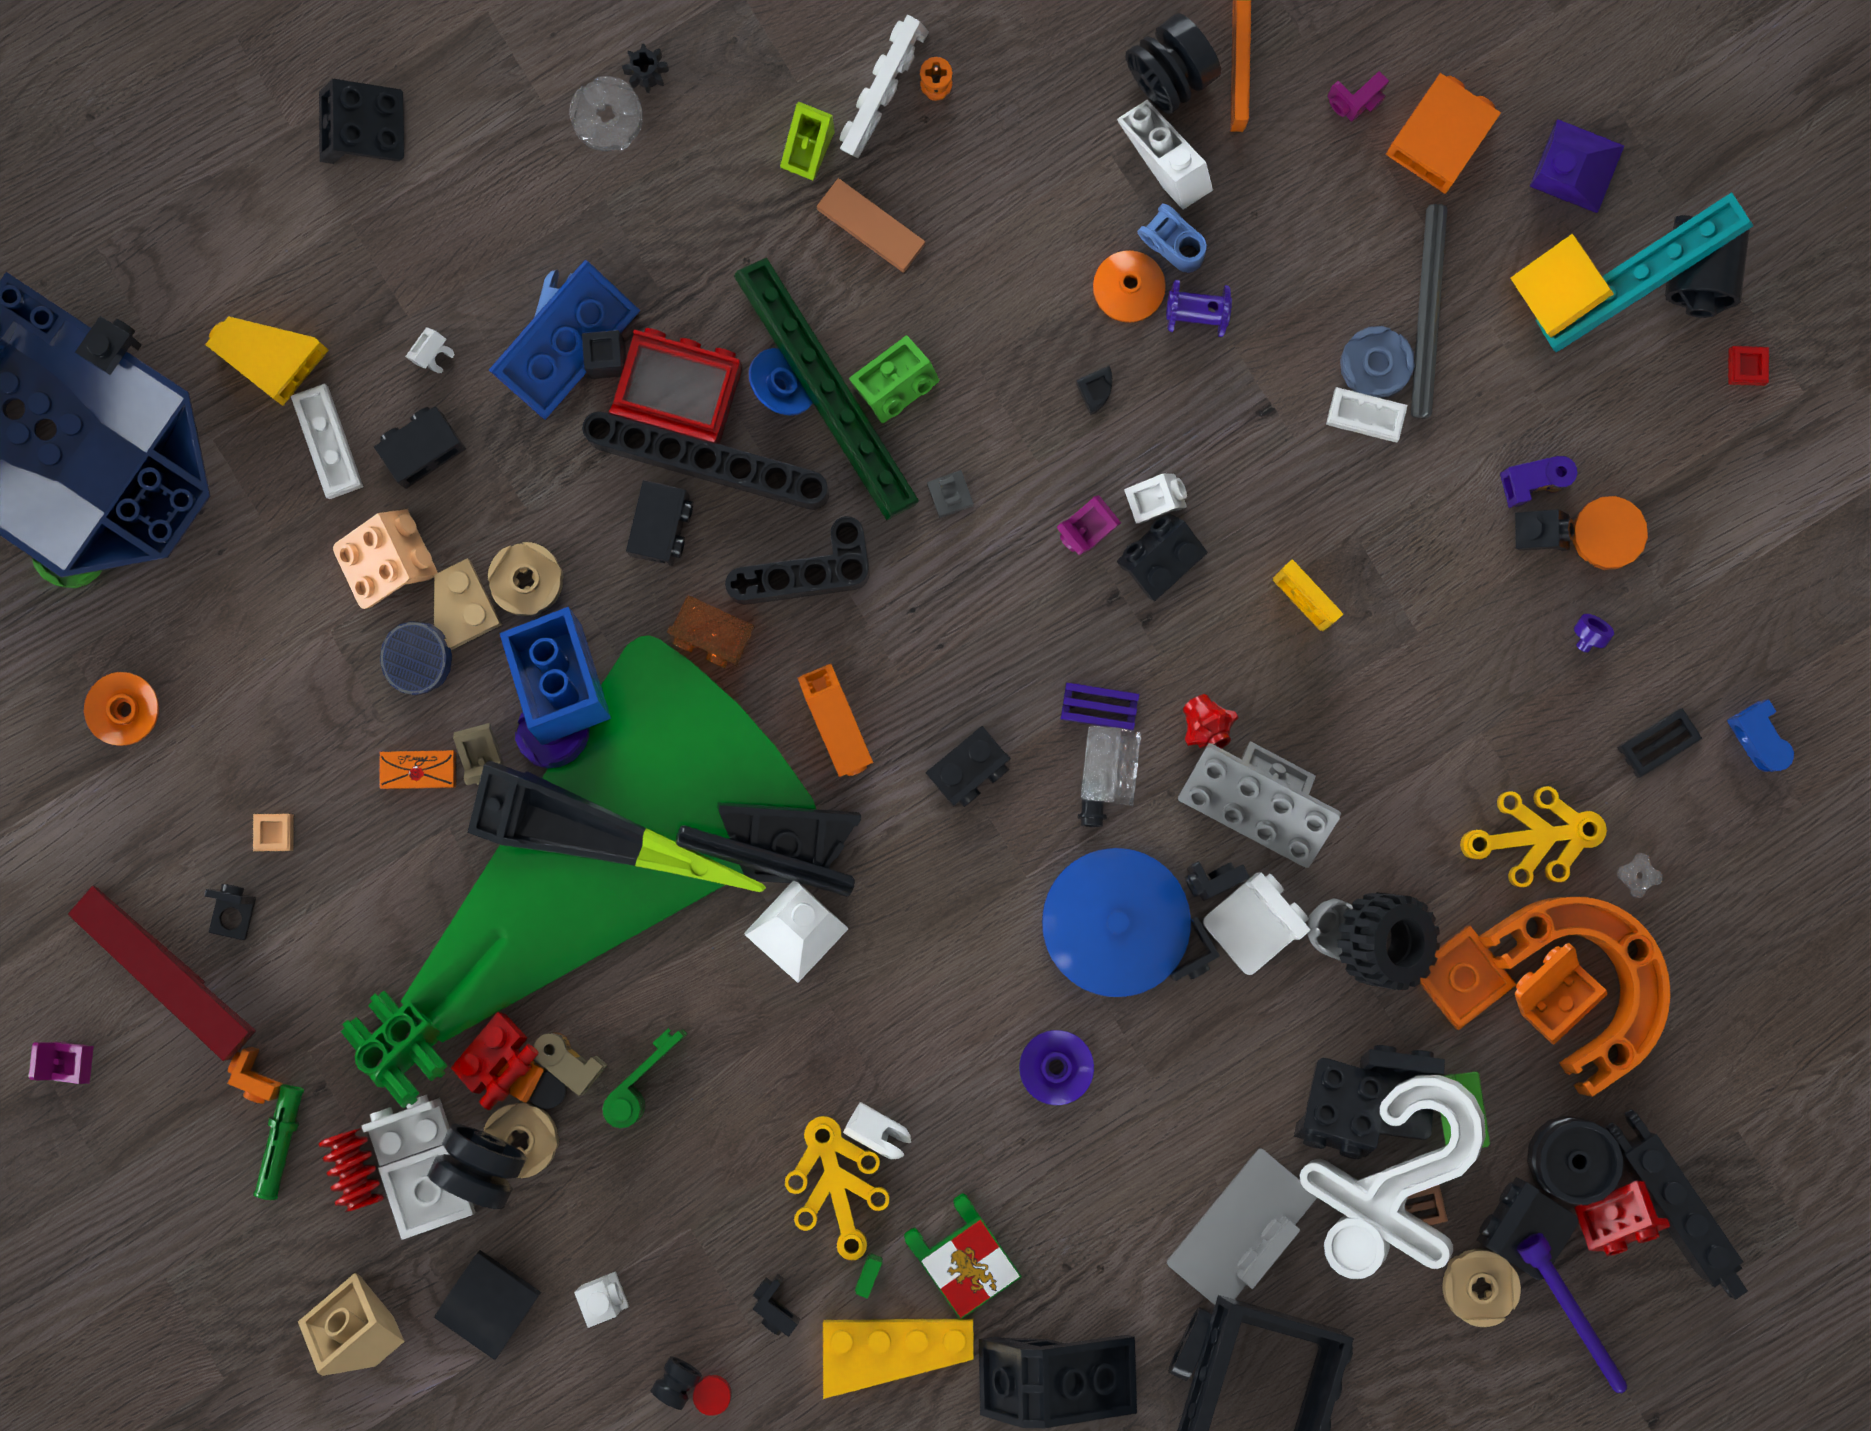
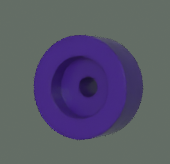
M1583 614L1574 627L1575 633L1580 638L1576 646L1586 653L1593 646L1605 648L1614 636V630L1607 622L1591 614Z

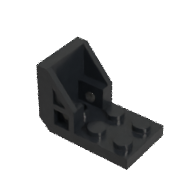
M1120 1335L1070 1343L1031 1338L988 1337L979 1339L980 1415L1021 1428L1045 1429L1137 1414L1135 1337Z

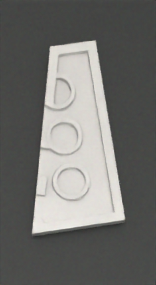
M907 15L904 22L899 20L890 36V41L893 44L887 56L882 54L879 57L873 70L876 78L871 88H864L856 104V107L860 109L853 122L849 120L841 132L839 140L843 143L840 149L859 158L881 119L882 113L877 111L880 104L886 106L891 101L897 90L898 80L895 78L898 72L908 71L915 58L913 55L915 47L913 45L916 40L923 43L929 31L919 20Z

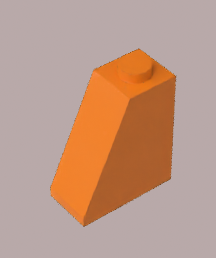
M830 663L797 677L838 776H853L863 772L867 765L873 763V760L832 664Z

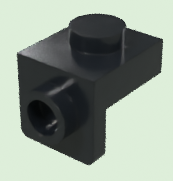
M100 316L75 353L111 375L130 346L138 351L142 344L133 337L136 331L117 318L111 323Z
M1559 509L1515 513L1517 550L1555 548L1561 551L1570 550V541H1573L1575 536V526L1569 514Z
M777 1274L772 1281L766 1277L752 1295L757 1299L753 1310L764 1318L761 1323L768 1330L778 1336L783 1332L789 1337L797 1327L800 1318L771 1297L782 1283L783 1277Z

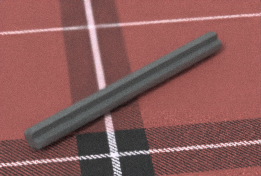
M1430 204L1426 209L1411 403V416L1421 419L1429 418L1432 415L1447 222V207L1442 204Z

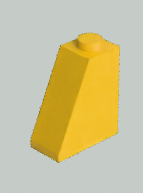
M230 316L224 322H219L213 327L209 334V340L205 344L282 406L329 351L314 337Z

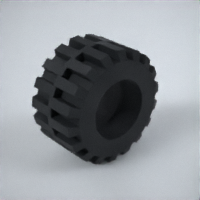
M1376 892V894L1368 893L1363 895V899H1356L1352 903L1353 909H1347L1343 916L1346 920L1344 924L1340 923L1338 929L1339 932H1342L1341 939H1337V947L1342 948V953L1339 957L1341 963L1347 964L1345 970L1348 974L1355 976V980L1360 983L1393 990H1408L1409 986L1416 987L1421 984L1420 978L1426 979L1431 973L1429 967L1431 965L1435 966L1438 959L1435 957L1436 950H1440V942H1437V936L1440 935L1439 926H1434L1436 918L1433 912H1427L1428 906L1411 896ZM1391 930V944L1387 952L1386 941Z

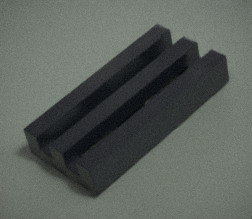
M1678 708L1617 748L1620 753L1625 755V760L1634 769L1633 773L1635 776L1641 778L1700 741L1702 737L1684 709ZM1677 719L1681 721V725L1638 752L1634 753L1631 749ZM1687 730L1690 735L1688 738L1642 766L1639 761L1640 759Z

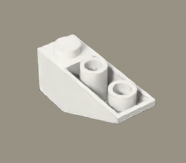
M1145 100L1117 119L1163 189L1183 210L1213 191L1206 161L1148 100Z

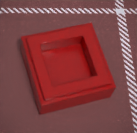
M1732 346L1728 349V385L1765 386L1769 383V347Z

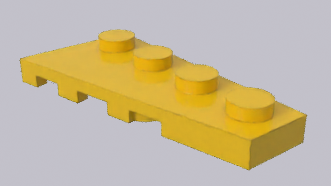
M973 1319L823 1320V1399L974 1360Z

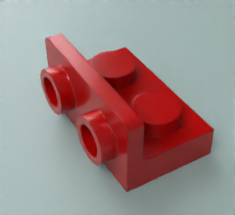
M1635 1181L1618 1188L1601 1201L1588 1205L1580 1204L1574 1207L1589 1251H1605L1606 1256L1627 1251V1244L1636 1240L1638 1243L1655 1240L1660 1237L1658 1231L1670 1227L1667 1218L1657 1217L1644 1181Z

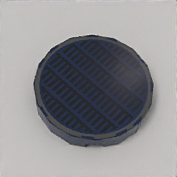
M410 621L399 624L388 633L382 644L380 662L383 674L391 686L401 693L422 695L437 689L445 682L451 671L452 653L451 648L447 646L445 641L447 638L441 630L430 623Z

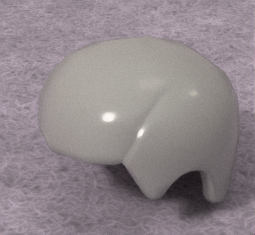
M1333 898L1320 903L1309 915L1308 927L1310 931L1307 935L1316 950L1340 960L1339 955L1342 953V948L1337 947V939H1341L1342 932H1339L1338 929L1340 923L1344 924L1346 920L1343 916L1347 909L1352 910L1353 906L1348 902Z

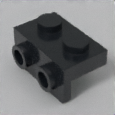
M1169 513L1157 519L1151 525L1150 530L1139 541L1127 546L1123 555L1117 560V563L1122 569L1129 572L1147 597L1155 602L1208 552L1186 522Z

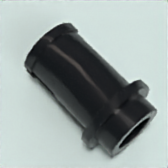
M1097 780L1082 781L1081 813L1077 815V818L1081 819V826L1103 827V820L1107 819V815L1103 814L1105 782Z

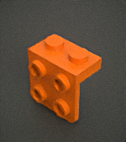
M1570 943L1565 944L1562 948L1559 946L1553 948L1543 960L1544 965L1535 973L1528 972L1516 985L1515 997L1521 1015L1553 1045L1608 995L1607 990L1579 965L1576 949Z

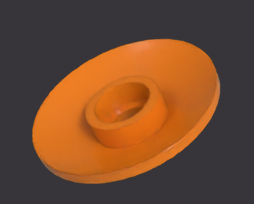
M1121 251L1109 256L1098 267L1093 281V293L1098 306L1106 315L1120 322L1132 323L1148 318L1159 308L1165 295V277L1161 268L1151 257L1138 251ZM1126 278H1133L1136 280L1137 286L1129 289L1124 285V280Z
M127 672L111 673L99 679L89 690L84 703V716L90 731L101 741L116 746H127L144 739L154 728L159 715V702L153 687L142 677ZM128 703L131 706V713L124 717L121 714V708L124 704Z

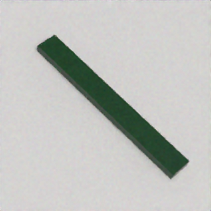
M767 257L737 270L734 278L886 521L914 507L919 502L917 496Z

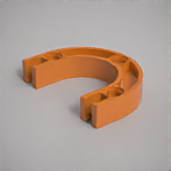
M1588 897L1548 898L1519 909L1478 937L1486 949L1501 943L1499 939L1509 933L1517 941V945L1508 953L1492 959L1496 966L1501 969L1513 968L1548 943L1567 935H1576L1592 941L1611 959L1617 971L1620 984V999L1613 1020L1600 1035L1559 1062L1567 1075L1580 1073L1583 1071L1581 1067L1591 1061L1598 1067V1071L1584 1083L1578 1082L1574 1085L1579 1094L1595 1096L1639 1065L1649 1055L1659 1040L1667 1021L1670 1006V981L1667 966L1660 948L1648 930L1636 918L1620 907L1606 901ZM1530 918H1533L1538 925V930L1533 937L1526 930V924ZM1632 940L1638 947V953L1634 959H1631L1628 954V945ZM1612 1045H1615L1618 1049V1058L1614 1063H1611L1608 1058V1051Z

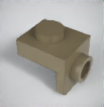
M490 723L454 732L453 739L465 770L464 781L466 785L474 783L479 785L483 766L488 761L503 765V759Z

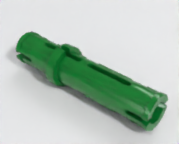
M287 1084L280 1085L274 1116L269 1117L267 1125L271 1128L262 1158L256 1189L253 1193V1196L264 1200L274 1201L278 1199V1191L293 1131H297L299 1126L296 1118L304 1089Z

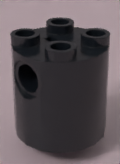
M1676 216L1674 218L1673 230L1693 218V216ZM1750 229L1667 281L1666 300L1672 304L1686 307L1687 315L1699 318L1714 317L1718 313L1740 304Z

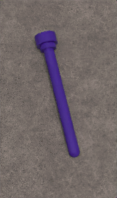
M1542 1233L1528 1236L1518 1244L1517 1250L1525 1263L1538 1268L1612 1389L1616 1393H1624L1627 1390V1383L1550 1260L1552 1258L1550 1244Z

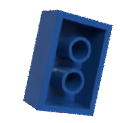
M569 607L499 633L528 730L541 745L611 719L582 624Z

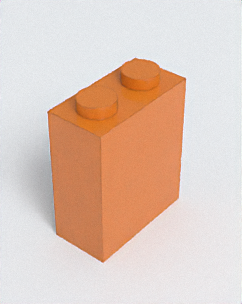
M1440 73L1385 155L1446 194L1501 112L1495 109V105L1489 99L1483 96H1475L1466 90L1464 84L1459 79L1453 76L1446 77Z

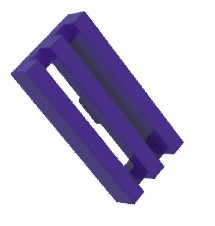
M1066 683L1060 720L1134 731L1139 694ZM1072 692L1130 701L1129 707L1071 697ZM1070 706L1124 714L1128 715L1127 722L1069 713Z

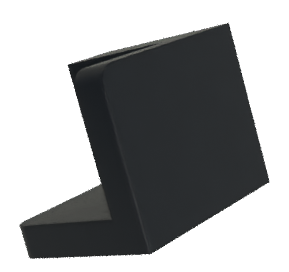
M619 330L582 333L584 369L590 378L621 377L626 361L625 340Z

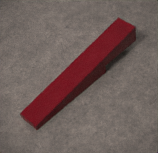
M92 886L68 913L84 931L222 1061L231 1060L256 1032L251 1025L203 985L205 983L203 979L96 886Z

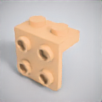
M408 509L377 513L333 546L334 554L358 605L362 609L373 607L406 584L429 581L438 573L431 554L427 550Z

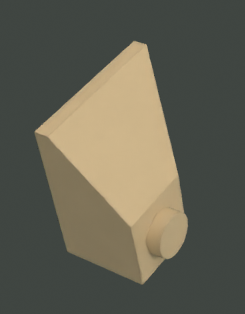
M356 1272L298 1321L317 1373L322 1376L375 1367L405 1342L394 1316Z

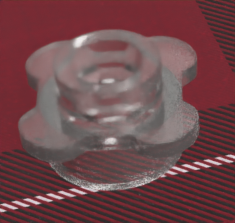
M1644 853L1635 855L1634 861L1629 862L1625 866H1620L1617 871L1618 878L1630 889V894L1636 898L1643 897L1647 889L1653 885H1659L1663 879L1662 873L1652 867L1649 856ZM1638 872L1643 874L1642 879L1637 878Z

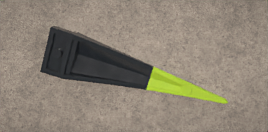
M488 761L483 766L467 833L504 846L568 854L638 866L756 892L766 889L764 884L695 851L679 847L676 842L528 771L523 773L492 761Z

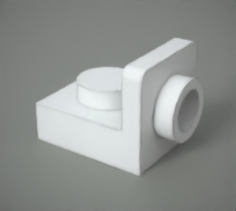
M1163 473L1124 489L1136 524H1142L1171 511L1182 510L1187 507L1184 500L1187 498L1185 486L1180 478H1176L1175 474Z

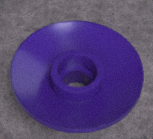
M1050 1030L1038 1034L1025 1046L1020 1058L1019 1072L1024 1087L1035 1099L1049 1105H1065L1079 1099L1089 1088L1094 1075V1061L1088 1046L1078 1036L1063 1030ZM1053 1060H1060L1063 1063V1069L1058 1074H1054L1049 1070V1064Z

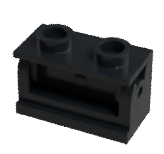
M436 406L431 409L426 407L417 411L410 418L412 422L401 429L393 428L380 437L381 442L374 446L397 483L405 489L466 450V447L449 422L444 418V414Z
M645 480L642 481L626 552L630 557L664 564L667 562L669 566H673L675 557L681 558L685 545V537L680 536L683 522H690L694 504L693 501H689L690 496L685 489Z

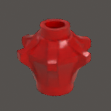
M1206 694L1191 699L1183 707L1188 726L1185 742L1187 746L1197 744L1199 748H1204L1209 743L1221 749L1224 748L1231 741L1228 734H1230V729L1234 722L1239 719L1237 713L1218 706Z

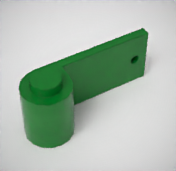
M669 1028L652 1043L657 1050L610 1093L604 1101L602 1108L603 1116L607 1123L621 1129L627 1128L640 1120L646 1107L645 1099L634 1084L688 1034L684 1029L677 1031L673 1036L669 1034L671 1032Z

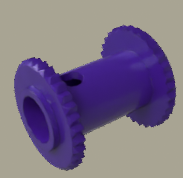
M1175 280L1168 295L1166 310L1167 329L1173 332L1176 321L1218 325V337H1223L1231 316L1232 297L1230 287L1224 286L1222 296L1179 292L1180 281ZM1208 308L1214 309L1215 312L1209 311Z

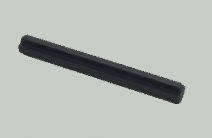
M685 825L679 828L676 835V844L679 847L847 897L851 895L854 888L855 879L851 875Z

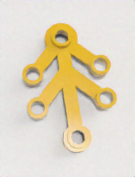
M1549 786L1541 787L1535 791L1533 796L1536 806L1541 809H1550L1568 824L1553 827L1522 804L1519 794L1509 791L1502 793L1498 797V809L1502 813L1513 815L1531 830L1489 835L1483 830H1472L1464 834L1460 847L1466 857L1477 860L1486 858L1492 850L1533 845L1520 864L1512 867L1508 874L1509 881L1513 886L1527 887L1533 881V871L1556 841L1570 840L1558 859L1549 862L1545 867V875L1550 881L1564 882L1570 876V866L1583 848L1596 847L1605 839L1607 827L1604 819L1592 811L1576 812L1559 799L1558 792L1554 788ZM1543 791L1549 792L1552 796V800L1548 805L1542 803L1540 799ZM1506 796H1511L1515 800V807L1512 810L1504 806ZM1587 822L1591 823L1594 827V833L1590 837L1586 836L1583 832V826ZM1477 837L1484 841V848L1480 852L1473 848V841ZM1556 864L1563 868V875L1560 878H1555L1552 874V868ZM1519 869L1524 870L1527 875L1523 883H1519L1515 879V873Z
M819 1116L811 1120L806 1126L804 1138L808 1147L795 1170L789 1172L785 1178V1187L790 1193L799 1194L803 1192L808 1184L807 1175L819 1156H821L824 1173L805 1206L796 1212L794 1222L800 1230H811L816 1225L817 1213L830 1192L841 1232L837 1241V1250L844 1259L857 1260L866 1251L867 1238L861 1230L855 1228L845 1188L867 1200L869 1207L875 1211L884 1210L889 1204L890 1196L885 1188L874 1187L839 1167L836 1152L857 1162L859 1170L865 1174H872L878 1170L880 1158L876 1152L872 1150L865 1151L844 1139L841 1135V1128L834 1119L827 1116ZM819 1129L829 1131L830 1139L827 1142L817 1140L816 1132ZM864 1156H873L876 1160V1165L871 1169L863 1167L861 1160ZM799 1175L803 1179V1186L798 1189L793 1188L789 1183L790 1177ZM875 1192H881L885 1195L886 1200L882 1205H875L872 1202L871 1196ZM802 1212H809L813 1216V1222L809 1225H803L799 1221V1215ZM848 1239H855L859 1243L858 1250L849 1252L845 1248V1242Z

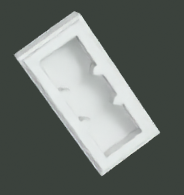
M1336 387L1326 425L1397 443L1400 439L1408 405Z

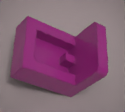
M1378 71L1354 95L1341 82L1337 81L1332 85L1327 97L1330 100L1329 103L1332 109L1338 115L1346 116L1353 122L1365 109L1372 112L1386 98L1383 92L1389 80Z
M1097 495L1068 520L1060 523L1057 529L1061 533L1060 539L1070 551H1076L1078 555L1090 551L1117 528L1121 522L1103 499Z
M34 1042L31 1051L29 1079L90 1084L94 1046L67 1042Z

